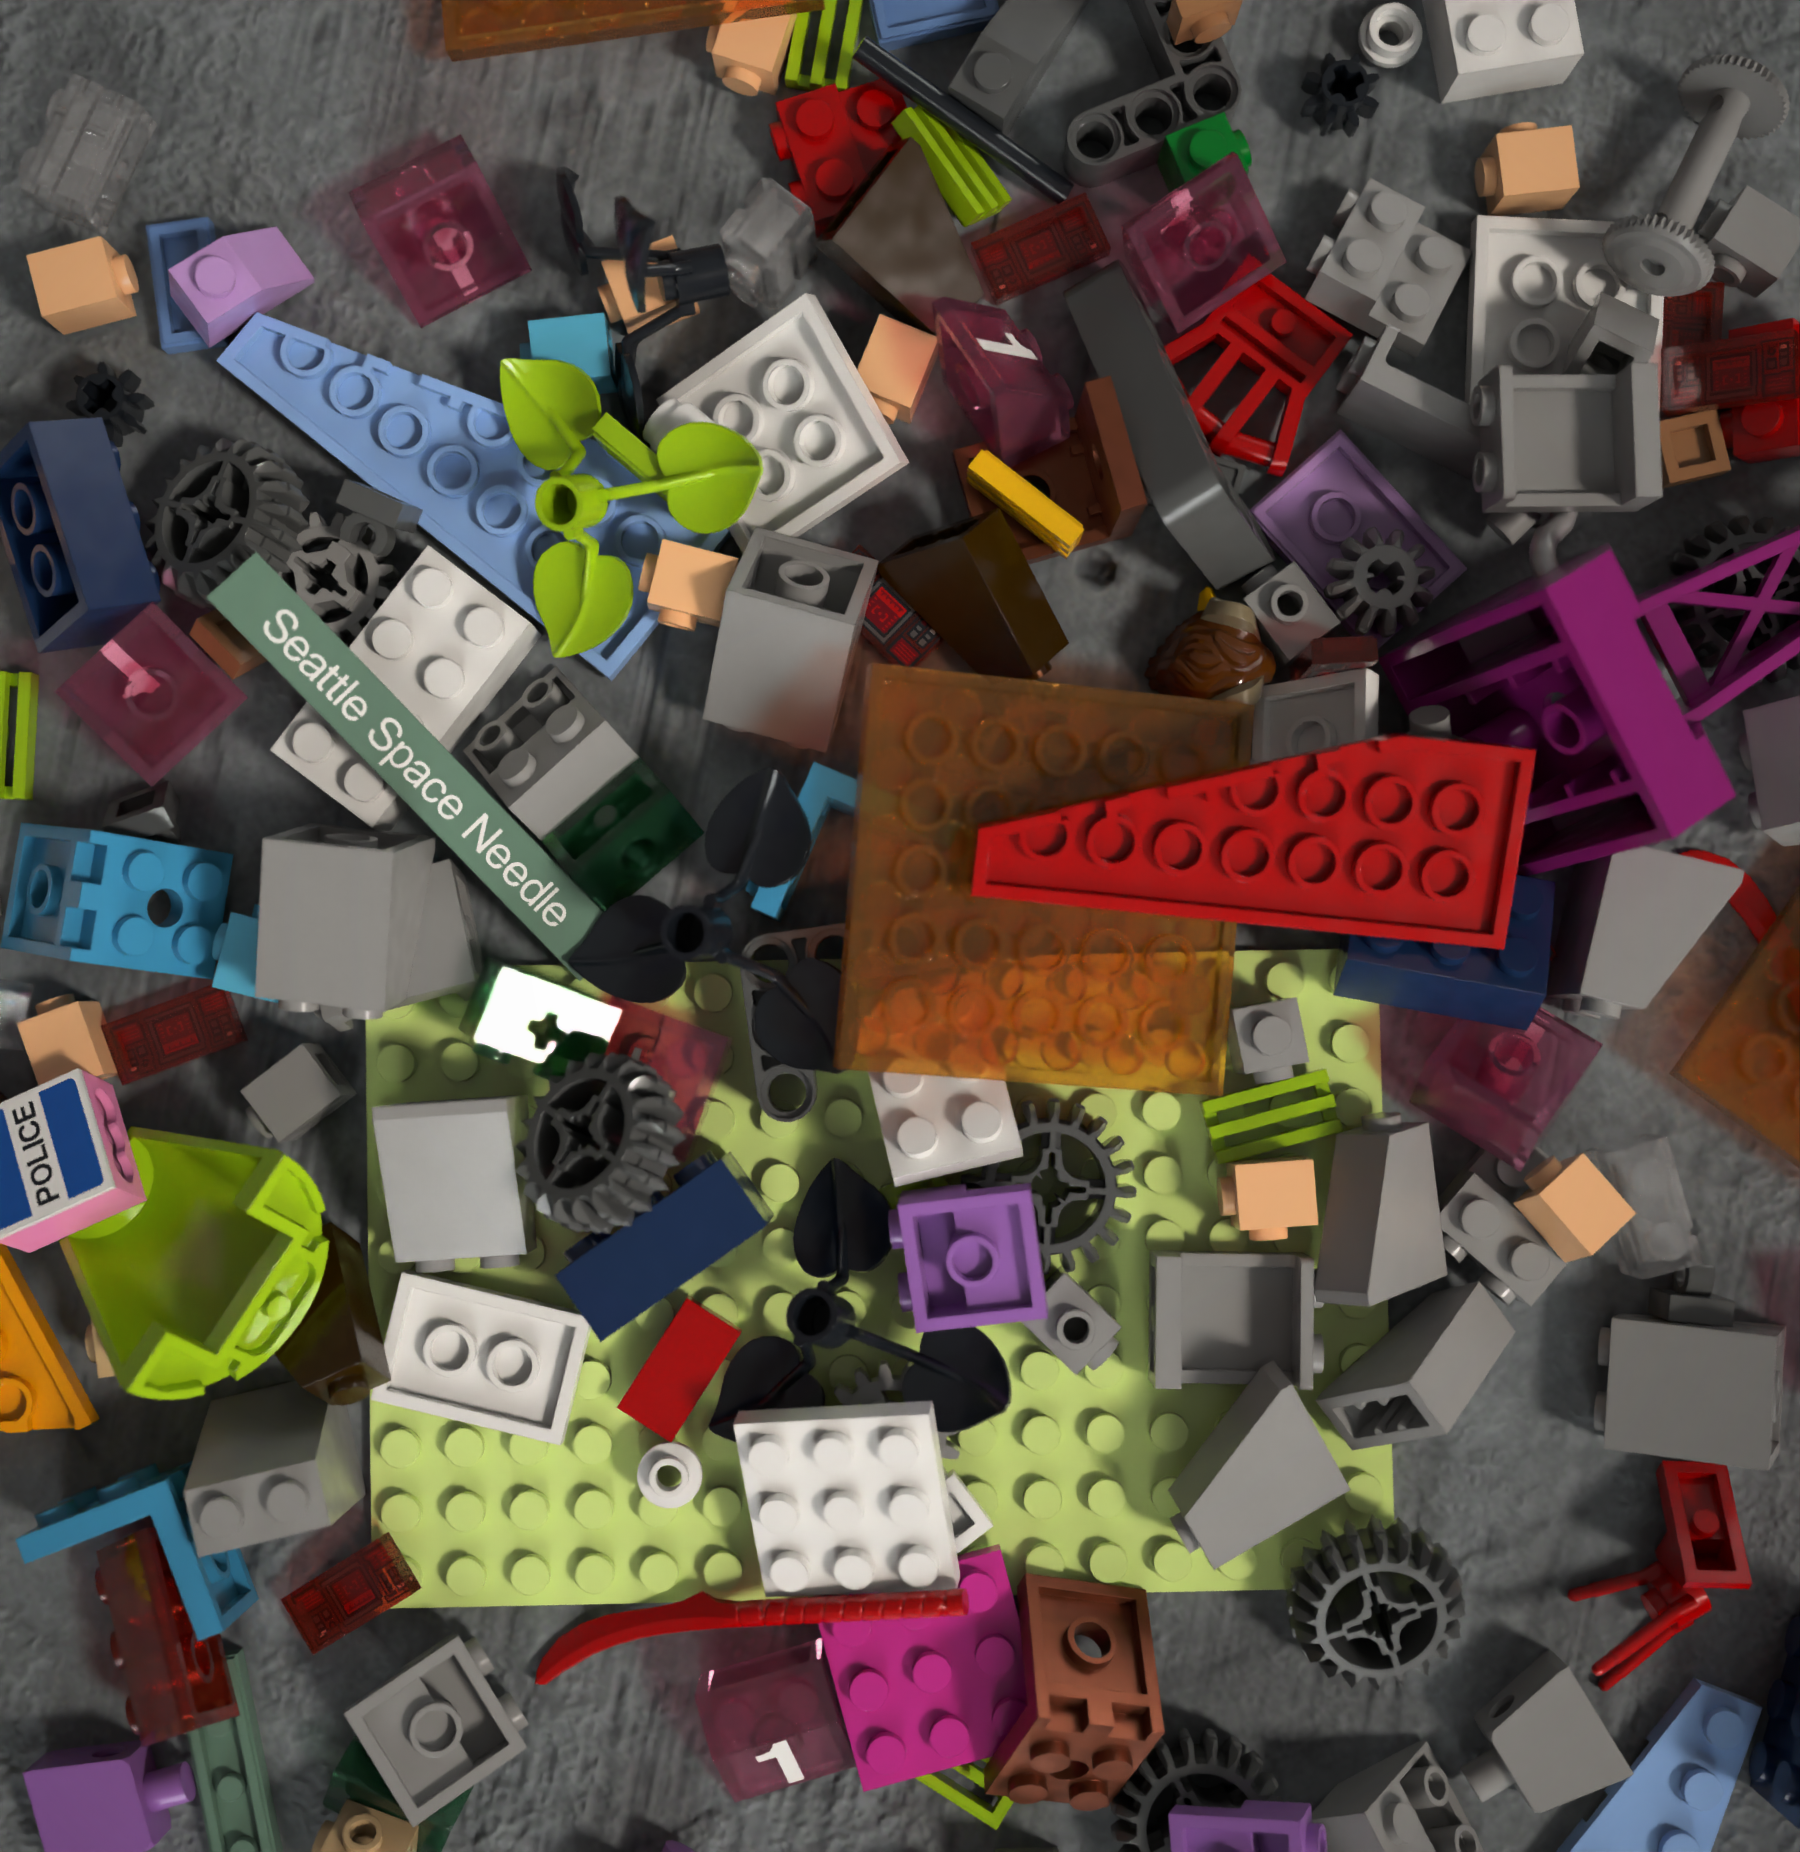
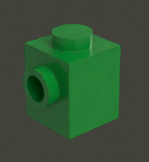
M1225 112L1166 135L1157 161L1171 198L1174 192L1183 186L1186 187L1187 214L1180 218V220L1238 197L1249 172L1248 167L1252 164L1250 149L1244 134L1239 129L1232 131Z

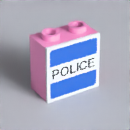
M77 1068L0 1103L1 1244L31 1253L147 1201L112 1084Z

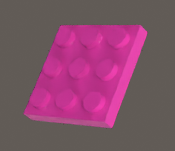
M999 1544L957 1555L960 1569L957 1589L965 1588L968 1592L969 1612L967 1616L818 1623L863 1792L992 1757L1027 1707L1020 1618ZM836 1594V1595H853V1594ZM813 1595V1597H815V1596H834V1595Z

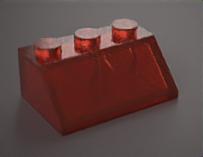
M145 1528L97 1550L96 1553L100 1567H97L95 1571V1584L100 1599L104 1604L109 1605L115 1630L110 1636L111 1652L116 1665L120 1669H124L130 1693L125 1703L126 1716L131 1730L140 1736L142 1747L240 1716L221 1635L218 1633L203 1640H197L156 1528Z

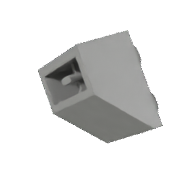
M557 666L543 678L531 683L514 705L497 720L486 724L478 732L475 740L463 750L505 805L553 853L648 767Z
M1427 1741L1416 1742L1338 1783L1312 1812V1823H1323L1325 1826L1327 1852H1485L1475 1830L1470 1825L1457 1800L1446 1774L1441 1769Z

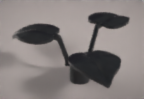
M566 166L559 167L556 170V185L561 207V226L568 251L581 276L588 275L587 258L620 260L625 264L627 285L638 313L646 312L645 281L648 277H657L664 301L675 299L677 304L675 307L623 337L622 342L615 343V377L619 402L634 435L650 448L651 445L643 439V430L646 424L641 386L635 367L637 346L642 340L677 319L696 314L694 302L729 296L730 284L724 253L719 243L685 250L680 248L666 251L650 250L652 235L657 221L638 212L624 195L614 197L615 231L619 248L596 246L583 230L582 215L574 193L579 175Z
M766 768L745 778L725 796L713 812L706 829L704 845L707 861L719 872L736 874L730 884L717 893L707 894L703 905H680L673 909H670L665 903L651 896L634 895L625 897L611 905L601 915L586 940L571 955L568 962L582 977L600 990L620 999L636 1003L659 1002L672 996L681 988L686 979L684 960L715 958L721 964L728 963L766 978L777 987L767 991L760 998L755 1012L756 1033L765 1050L774 1059L796 1069L819 1070L840 1074L850 1066L860 1036V1015L857 998L847 978L839 969L817 958H806L799 961L786 978L780 971L732 952L729 948L733 929L729 917L721 909L722 904L742 891L747 884L748 878L756 885L765 888L779 887L788 883L800 873L810 853L811 830L808 818L782 772L775 768Z
M833 1158L817 1175L803 1200L794 1228L793 1242L797 1261L805 1273L817 1278H825L834 1274L836 1276L828 1282L825 1280L819 1281L817 1288H808L800 1291L790 1301L786 1320L790 1332L795 1336L794 1343L776 1336H761L745 1344L736 1353L725 1373L719 1401L709 1423V1429L723 1438L736 1442L733 1423L739 1411L823 1407L825 1405L824 1389L820 1382L808 1373L816 1365L812 1344L826 1349H833L844 1345L851 1338L914 1363L903 1379L902 1394L904 1402L933 1401L938 1432L955 1433L965 1431L1006 1412L1011 1403V1380L1009 1370L999 1349L984 1332L976 1327L924 1332L921 1339L920 1352L856 1326V1315L852 1305L843 1297L835 1295V1292L848 1283L849 1270L861 1273L869 1272L880 1266L892 1249L888 1213L889 1210H892V1207L882 1192L861 1177L844 1161Z

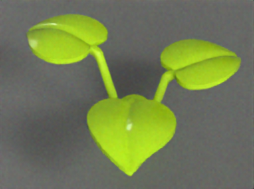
M505 358L500 361L501 396L514 441L521 453L532 464L545 470H556L550 473L549 479L544 481L537 490L535 496L536 513L540 521L547 528L558 532L564 531L563 535L566 540L578 541L559 542L547 549L537 561L533 575L534 598L537 610L548 633L552 656L555 658L568 657L586 652L605 642L622 626L632 607L634 596L633 581L628 566L616 556L598 555L599 542L583 530L584 528L597 525L604 518L608 501L668 490L667 503L669 511L680 525L695 533L708 534L720 532L735 524L746 512L764 472L763 460L752 443L737 431L716 423L692 422L671 430L659 442L657 459L665 478L604 488L600 481L591 475H572L586 456V449L581 441L593 436L592 428L601 418L600 395L590 376L578 366L562 360Z

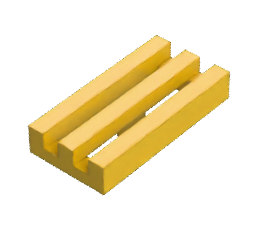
M981 449L968 466L966 482L1067 559L1080 542L1084 532V525L987 449L985 451Z

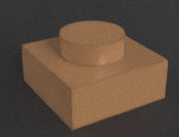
M1172 0L1166 22L1174 44L1177 45L1194 39L1198 44H1202L1225 35L1232 25H1235L1243 0Z
M1717 408L1660 421L1662 489L1721 476L1731 470Z
M218 609L197 618L189 633L232 680L268 661Z

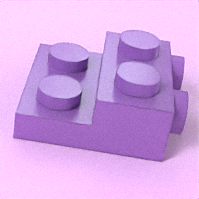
M1031 1183L967 1190V1184H958L901 1192L897 1204L898 1209L889 1210L888 1213L889 1232L893 1249L904 1248L907 1272L898 1273L899 1299L902 1312L913 1311L916 1333L1048 1318V1303Z
M1245 1800L1240 1809L1175 1805L1168 1813L1171 1852H1327L1326 1829L1323 1823H1312L1311 1803Z

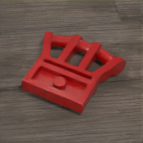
M1251 260L1205 322L1164 347L1172 365L1211 342H1215L1224 349V352L1191 395L1180 380L1184 392L1215 456L1227 455L1266 466L1267 474L1282 477L1291 455L1305 399L1348 344L1353 334L1255 261ZM1239 360L1258 374L1260 378L1228 420L1224 422L1207 410L1204 405ZM1273 387L1287 396L1274 442L1240 433V430Z

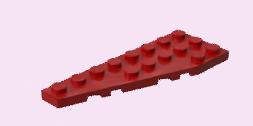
M1392 733L978 824L969 892L971 896L1504 949L1536 750L1528 746Z

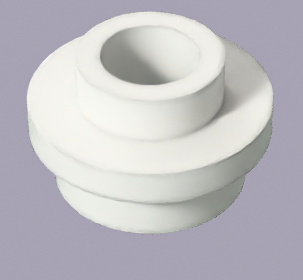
M1396 2L1381 4L1369 11L1364 17L1358 33L1359 46L1364 56L1371 63L1383 68H1396L1409 62L1417 53L1422 41V27L1415 12L1410 7ZM1386 30L1392 31L1397 35L1399 44L1392 46L1384 43L1379 38V33Z
M675 1441L662 1442L650 1448L641 1459L637 1471V1481L642 1494L648 1501L662 1508H677L687 1504L697 1494L703 1478L702 1464L697 1454L687 1445ZM665 1465L676 1467L681 1473V1482L673 1487L663 1485L658 1479V1470Z

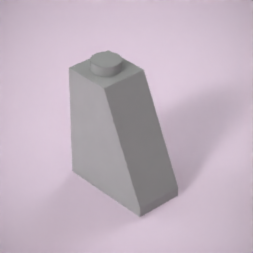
M1379 1112L1362 1116V1126L1336 1135L1314 1288L1316 1302L1370 1307L1448 1275L1429 1122H1402L1400 1112Z
M1480 1281L1432 1292L1323 1390L1315 1401L1351 1450L1445 1435L1454 1425L1516 1331Z
M1274 1360L1259 1369L1168 1489L1180 1510V1513L1170 1518L1173 1526L1188 1552L1192 1553L1201 1547L1214 1570L1351 1490L1294 1386Z

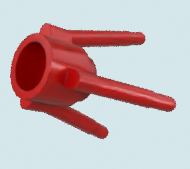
M1658 1560L1637 1572L1570 1589L1567 1597L1574 1602L1642 1585H1647L1649 1589L1640 1597L1652 1621L1611 1649L1592 1665L1591 1671L1596 1676H1601L1609 1671L1598 1681L1599 1689L1602 1691L1611 1689L1674 1635L1693 1625L1694 1620L1710 1612L1712 1606L1704 1588L1682 1587Z

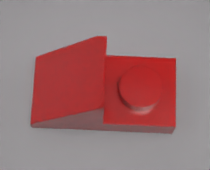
M1662 1460L1656 1470V1477L1667 1532L1655 1550L1656 1558L1682 1587L1749 1589L1752 1585V1579L1727 1465L1699 1461Z

